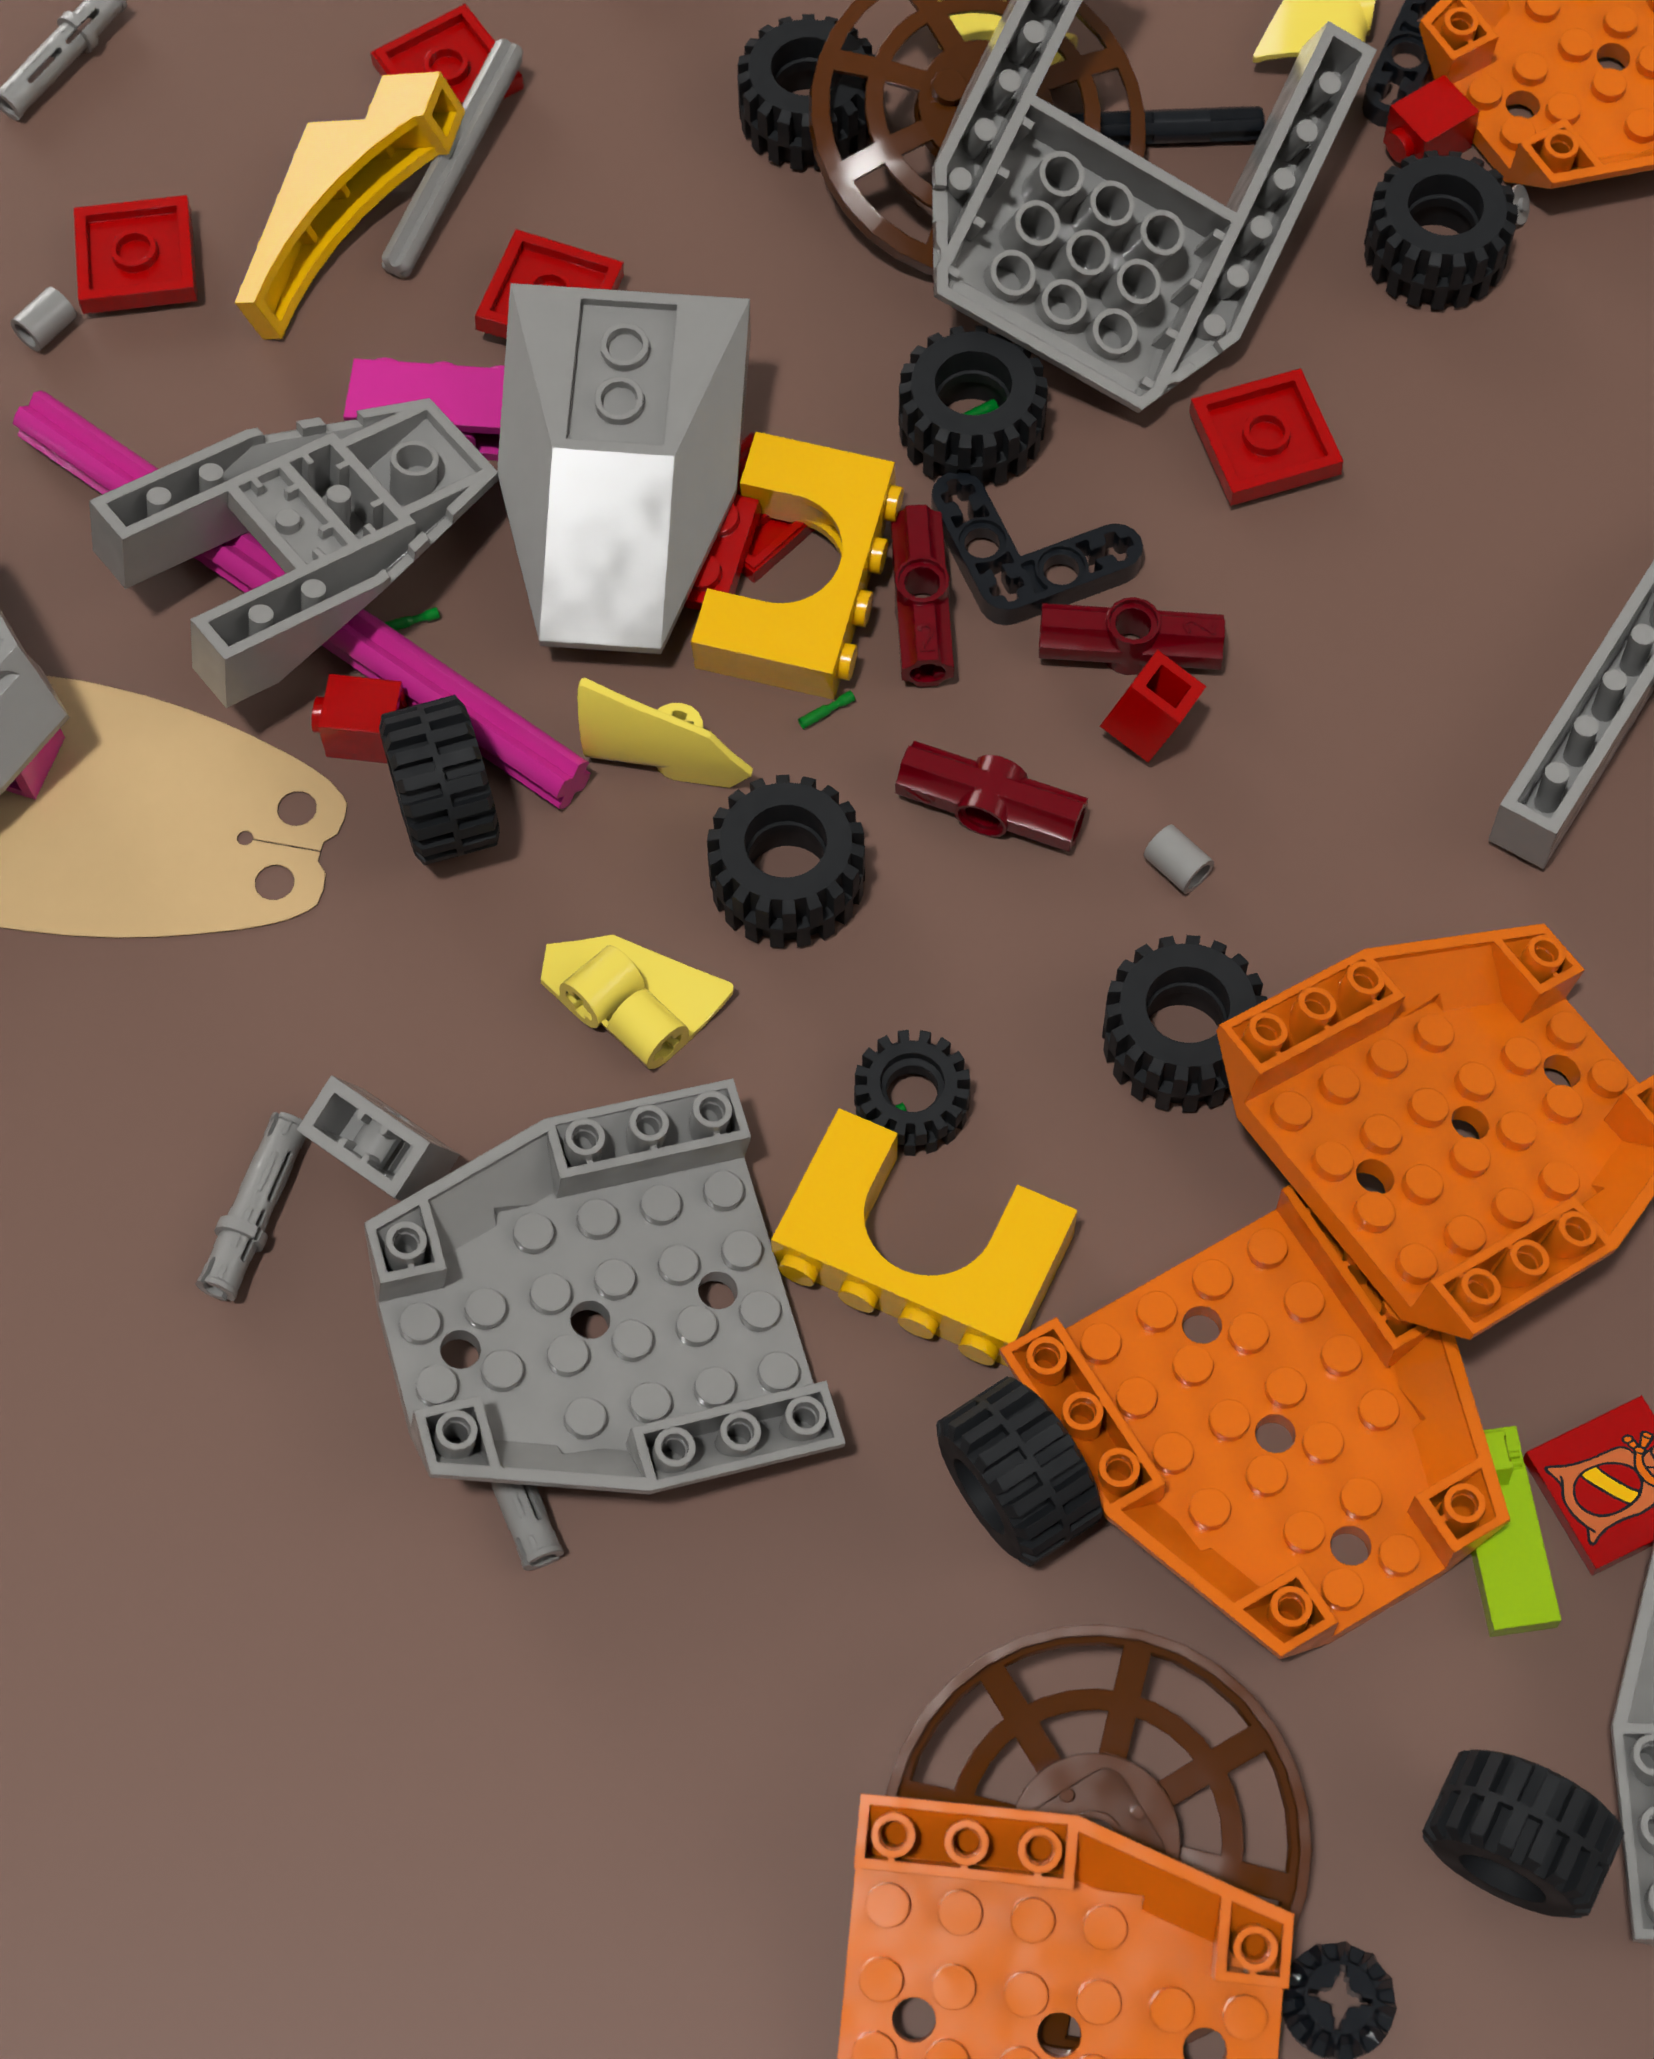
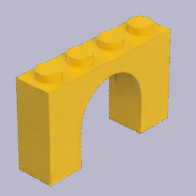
M756 431L740 481L741 496L758 499L762 508L761 513L768 514L770 518L792 523L794 521L803 522L808 527L822 533L836 547L841 556V561L835 575L825 587L812 596L795 602L772 603L707 588L691 639L695 668L835 700L840 680L850 681L853 675L858 646L851 644L856 626L865 628L868 623L873 603V592L867 591L872 573L881 575L889 540L882 537L887 521L895 522L897 514L901 510L904 487L896 486L895 462Z
M838 1108L771 1239L772 1252H774L779 1272L789 1280L803 1286H813L814 1283H818L838 1292V1297L845 1304L856 1310L871 1313L875 1308L898 1318L899 1325L913 1335L925 1339H932L936 1335L957 1344L959 1351L964 1356L977 1363L990 1366L994 1365L996 1361L1007 1366L999 1353V1349L1028 1333L1074 1236L1078 1210L1017 1184L988 1245L974 1261L959 1270L942 1275L927 1276L904 1271L881 1256L872 1244L865 1227L869 1214L897 1160L898 1133Z

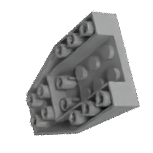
M510 283L497 471L499 472L498 480L540 646L662 654L737 495L751 343L750 299Z

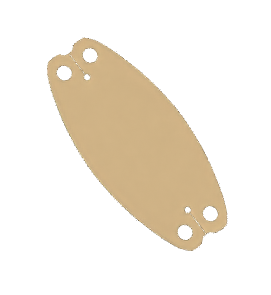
M46 676L70 718L61 727L65 739L36 799L6 790L0 796V928L85 937L138 938L182 936L270 925L294 918L309 911L318 904L324 890L326 876L325 871L318 862L321 853L318 851H321L325 841L338 834L345 819L347 802L343 795L330 780L286 752L230 725L187 708L105 685ZM293 792L309 794L317 805L314 817L306 824L300 826L286 824L278 815V805L281 799ZM248 831L253 835L254 840L248 845L239 844L237 837L240 833ZM272 865L286 867L294 876V887L291 892L278 900L263 898L257 893L255 888V879L259 872Z

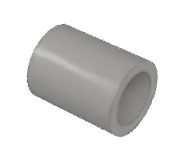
M47 287L10 321V324L22 342L32 350L39 352L77 317V314L63 294L53 287Z
M1173 824L1163 828L1150 841L1143 855L1145 859L1185 894L1197 888L1206 879L1214 866V860Z

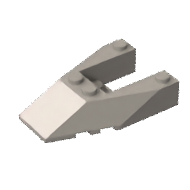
M430 398L357 410V419L325 424L320 417L296 421V430L264 435L258 428H252L89 500L93 552L125 589L247 532L253 535L286 574L190 619L192 668L221 703L228 708L279 683L383 592L498 481L499 472Z

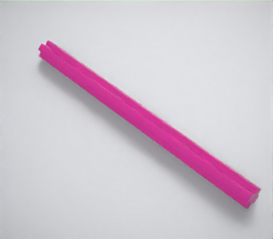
M45 391L34 392L29 405L19 406L14 416L13 425L19 428L18 437L102 495L158 470L153 464ZM250 532L194 557L245 593L286 574ZM364 608L322 644L327 650L368 678L402 681L406 702L410 707L456 695L467 709L481 756L558 809H564L569 806L574 794L582 791L586 786L591 774L586 770L589 764L588 761Z

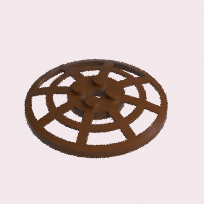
M855 0L831 29L816 63L809 93V129L814 155L827 188L853 224L870 241L895 259L934 276L933 226L926 244L908 236L886 220L863 197L854 182L885 166L890 175L907 193L925 206L933 209L932 185L921 178L906 163L902 156L925 145L935 158L937 157L964 91L990 41H964L949 16L981 13L1002 17L1010 0H943L940 2L938 0H909L916 9V12L909 15L890 32L879 47L875 57L841 50L851 29L864 12L878 1ZM1082 1L1075 16L1093 33L1104 49L1080 55L1074 44L1065 36L1058 49L1064 61L1050 65L1036 96L1053 105L1050 91L1077 82L1083 103L1084 124L1100 133V103L1092 77L1117 70L1127 92L1131 111V142L1129 150L1143 158L1145 151V111L1139 83L1126 53L1109 27ZM925 26L929 28L942 49V52L932 60L926 70L892 61L905 41ZM833 72L867 79L865 87V116L873 144L842 160L835 144L830 119V85ZM885 84L916 92L914 100L915 123L891 135L887 127L883 108Z
M1104 1624L1061 1626L1018 1637L982 1655L949 1680L921 1712L899 1751L886 1790V1796L1073 1814L1086 1819H1101L1107 1822L1114 1832L1250 1894L1277 1900L1278 1907L1294 1913L1293 1936L1307 1896L1312 1854L1309 1809L1297 1766L1277 1726L1254 1696L1220 1665L1182 1643L1145 1630ZM1107 1646L1123 1649L1113 1690L1100 1688L1067 1690L1041 1697L1028 1704L1006 1667L1026 1657L1060 1648ZM1153 1656L1171 1662L1204 1681L1234 1707L1248 1727L1211 1749L1205 1739L1181 1717L1156 1702L1141 1697L1150 1657ZM982 1683L1004 1719L995 1725L974 1748L958 1776L954 1790L913 1781L919 1759L938 1725L967 1693ZM1072 1711H1108L1098 1753H1078L1061 1758L1039 1723L1049 1717ZM1136 1718L1146 1721L1168 1734L1187 1751L1193 1760L1158 1782L1144 1769L1126 1760ZM1016 1738L1037 1772L1020 1794L1016 1805L975 1795L977 1786L991 1761L1008 1742ZM1262 1752L1265 1753L1274 1771L1285 1810L1287 1836L1285 1872L1242 1861L1244 1851L1242 1815L1234 1787L1227 1773ZM1209 1785L1213 1793L1220 1818L1221 1855L1180 1845L1179 1824L1173 1806ZM1052 2013L1041 2021L1037 2037L1042 2047L1048 2052L1064 2054L1071 2051L1078 2043L1079 2037L1066 2035L1070 2015ZM1210 2028L1194 2030L1187 2036L1183 2046L1214 2030Z

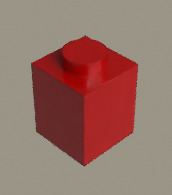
M1442 75L1390 105L1383 143L1386 145L1390 156L1398 163H1401L1402 159L1411 155L1422 159L1425 151L1437 150L1439 156H1448L1449 150L1464 153L1472 146L1480 111L1445 75Z
M1156 650L1103 720L1100 727L1149 763L1180 725L1207 686L1159 650Z
M329 674L324 697L317 696L314 700L311 719L312 731L320 733L326 757L388 764L379 726L382 714L408 707L402 681Z

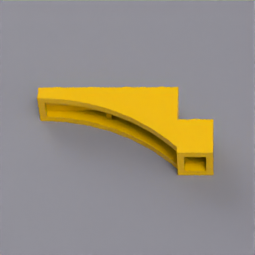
M441 72L382 75L365 119L307 123L235 301L237 307L262 339H282L296 307L316 274L341 241L371 209L394 188L438 155H449L465 109Z

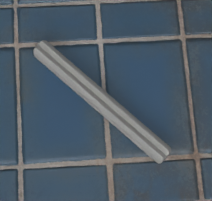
M499 39L493 45L462 104L465 113L449 155H438L432 160L382 254V268L388 273L394 274L399 278H406L413 270L522 63L523 50L518 44L511 43L507 39Z

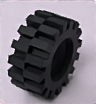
M909 1030L898 1031V1042L893 1044L887 1035L878 1039L877 1051L875 1052L869 1047L862 1055V1066L857 1065L855 1072L854 1106H856V1115L898 1133V1144L904 1145V1156H915V1148L918 1145H924L926 1154L937 1151V1142L940 1139L948 1145L955 1139L956 1127L962 1130L966 1122L967 1110H969L970 1074L969 1069L964 1070L965 1059L959 1050L951 1055V1043L943 1037L940 1038L937 1045L932 1044L931 1032L920 1030L919 1041L909 1039ZM906 1074L925 1076L936 1087L937 1097L931 1106L925 1110L917 1112L900 1110L891 1103L887 1095L888 1087L892 1081Z

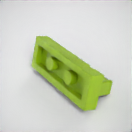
M1509 1426L1484 1430L1510 1516L1509 1523L1471 1552L1489 1636L1496 1637L1557 1628L1562 1620L1529 1478L1522 1456L1517 1427Z

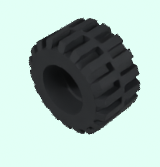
M802 14V20L793 21L790 16L779 19V26L774 28L766 25L758 31L759 39L750 38L744 46V55L739 57L737 81L741 129L745 138H751V147L758 154L768 152V161L777 165L786 161L790 162V169L803 170L804 165H814L815 170H820L814 155L809 129V95H798L793 92L811 89L818 57L831 29L838 21L836 18L826 16L823 21L815 20V14ZM853 27L848 33L841 50L875 57L876 55L872 54V45L866 37L858 39V30ZM833 72L830 85V119L835 144L842 160L849 157L850 151L857 153L866 147V138H870L865 116V87L867 79Z
M1437 150L1425 151L1422 159H1418L1414 155L1402 159L1400 168L1390 167L1384 174L1383 182H1378L1374 191L1364 245H1366L1364 257L1366 265H1373L1371 275L1377 283L1387 282L1386 292L1394 298L1402 294L1408 297L1406 304L1419 307L1420 302L1431 304V310H1444L1446 303H1452L1455 308H1460L1468 305L1470 296L1476 300L1486 296L1489 287H1495L1500 281L1503 269L1506 267L1516 229L1518 205L1513 204L1515 194L1511 186L1501 185L1503 176L1496 169L1490 171L1484 169L1485 161L1473 157L1471 161L1461 158L1462 152L1449 150L1448 156H1439ZM1421 226H1444L1459 234L1439 235Z
M975 325V331L964 332L963 326L950 328L949 336L943 337L938 332L928 337L927 348L918 345L910 353V363H904L901 371V384H899V437L902 446H907V456L914 465L923 462V473L932 479L939 474L943 476L948 472L957 474L958 471L970 473V476H976L982 484L983 481L991 480L996 486L1007 482V472L1009 471L1018 476L1027 468V459H1035L1040 451V440L1044 438L1048 386L1047 378L1043 377L1044 367L1040 359L1031 358L1030 351L1018 344H1013L1011 340L998 333L997 335L988 333V327ZM965 399H977L986 402L995 399L999 408L986 414L967 415L956 412L947 406Z
M456 695L382 714L379 731L409 840L415 856L425 866L497 846L500 828L496 808L478 742L465 705Z
M776 775V783L766 785L763 778L750 782V792L745 795L739 789L728 797L729 809L719 807L713 817L714 829H709L707 837L710 888H712L713 901L718 911L725 910V921L734 930L744 925L745 938L756 943L759 942L762 936L769 937L770 947L784 948L785 940L796 939L797 947L811 945V935L818 933L825 940L835 934V921L846 925L853 916V904H860L863 896V881H865L864 831L861 822H856L855 809L849 801L839 804V792L831 786L827 785L820 791L816 789V779L805 776L802 777L800 784L790 783L789 775ZM781 846H795L806 849L820 860L814 868L795 877L772 876L761 871L753 864L763 853Z
M1187 935L1185 944H1175L1173 936L1159 938L1157 950L1153 951L1148 944L1135 950L1134 962L1125 959L1119 966L1116 981L1111 980L1107 994L1102 1038H1105L1103 1051L1106 1062H1114L1113 1075L1120 1085L1129 1080L1132 1082L1131 1095L1140 1101H1143L1147 1095H1151L1156 1098L1155 1108L1166 1111L1169 1110L1170 1102L1182 1103V1113L1196 1112L1198 1102L1205 1100L1210 1109L1222 1104L1225 1091L1229 1094L1231 1092L1217 1034L1207 1040L1195 1043L1175 1041L1160 1033L1150 1021V1016L1169 1006L1185 1005L1203 1011L1219 1026V1024L1267 1000V996H1261L1263 983L1258 973L1246 975L1249 962L1241 954L1238 953L1233 958H1229L1225 955L1227 945L1214 940L1211 948L1199 945L1201 936Z
M1006 1376L937 1421L936 1429L940 1452L963 1498L998 1545L1027 1566L1036 1564L1098 1523L1100 1518H1102L1100 1497L1095 1480L1077 1445L1049 1406L1033 1390L1017 1379Z
M1471 1749L1470 1751L1463 1750L1459 1752L1423 1828L1422 1837L1445 1865L1484 1891L1509 1903L1540 1914L1564 1918H1582V1916H1588L1593 1908L1623 1839L1624 1830L1621 1828L1622 1825L1602 1802L1564 1776L1514 1755Z

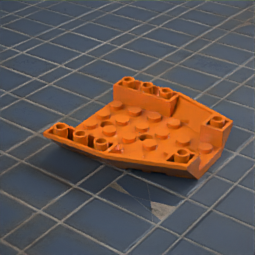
M1439 0L1420 20L1419 29L1434 80L1445 75L1480 111L1473 143L1491 166L1503 176L1504 182L1553 189L1654 170V0ZM1603 57L1614 58L1622 63L1624 69L1618 71L1613 68H1604L1600 65L1598 59ZM1514 104L1524 105L1533 112L1534 116L1531 118L1513 116L1507 107Z
M1545 923L1366 948L1219 1024L1216 1030L1236 1117L1402 1321L1471 1340L1613 1254L1654 1197V1075L1639 1083L1566 999L1585 969ZM1550 1068L1561 1072L1568 1079L1571 1087L1554 1084L1548 1079L1544 1069ZM1452 1120H1462L1471 1124L1478 1132L1480 1139L1460 1135L1453 1127ZM1367 1173L1373 1175L1383 1184L1385 1193L1381 1194L1366 1190L1359 1183L1356 1174Z
M1291 1184L1281 1189L1277 1208L1274 1211L1065 1329L1059 1319L1055 1317L999 1349L1000 1355L1015 1378L1033 1390L1049 1406L1072 1437L1093 1475L1099 1492L1102 1513L1106 1519L1278 1659L1332 1643L1442 1577L1510 1521L1455 1336L1402 1321ZM1192 1316H1206L1216 1323L1220 1334L1212 1342L1196 1343L1185 1335L1182 1324ZM1267 1423L1280 1424L1291 1434L1293 1445L1288 1450L1280 1453L1266 1451L1257 1442L1255 1431ZM1341 1534L1355 1535L1366 1545L1368 1558L1358 1565L1343 1564L1334 1557L1330 1547L1331 1540Z
M861 1793L837 2059H1185L1183 2055L1185 2039L1191 2032L1199 2028L1213 2029L1223 2037L1225 2052L1222 2059H1278L1283 1989H1289L1294 1913L1079 1815ZM907 1998H921L928 2002L934 2010L936 2017L935 2025L931 2032L922 2038H907L900 2034L894 2025L893 2012L896 2006ZM1052 2013L1068 2014L1076 2020L1080 2027L1079 2041L1067 2053L1054 2054L1048 2052L1038 2040L1037 2031L1041 2021Z

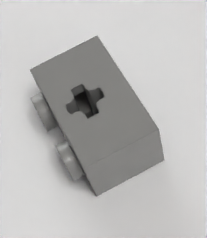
M333 1075L330 1076L296 1129L384 1192L400 1201L446 1176L460 1156V1154L365 1089Z

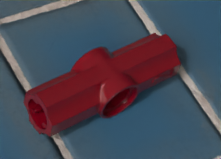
M927 504L906 505L903 510L898 512L896 521H890L895 583V615L898 625L902 680L914 683L917 687L938 686L942 681L954 677L949 609V575L946 569L942 512L930 509ZM927 593L931 596L919 598L913 596V594Z
M1137 597L1121 599L1115 602L1112 607L1042 603L1038 653L1039 658L1105 662L1109 668L1117 673L1136 675L1139 674L1156 650H1159L1180 667L1221 670L1225 639L1224 615L1158 611L1153 604ZM1122 634H1134L1139 636L1140 639H1128L1122 636Z
M913 741L911 746L908 745L895 783V794L955 813L956 819L963 826L980 835L1000 837L1005 835L1006 831L1068 852H1070L1072 846L1077 841L1088 806V798L1029 779L1022 767L1004 757L983 755L975 761L917 741Z

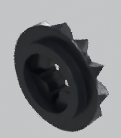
M1346 1941L1323 1945L1316 1944L1301 1954L1291 1964L1289 1989H1283L1282 2016L1288 2030L1305 2049L1325 2059H1356L1374 2050L1387 2036L1397 2010L1392 1978L1386 1974L1373 1953L1364 1952L1351 1946ZM1339 1972H1344L1343 1982L1347 1983V1994L1358 1998L1359 2002L1368 2003V2006L1360 2005L1359 2008H1348L1343 2019L1339 2022L1338 2030H1334L1331 2005L1319 2001V1997L1308 1996V1993L1317 1995L1319 1991H1330L1335 1980L1339 1977Z

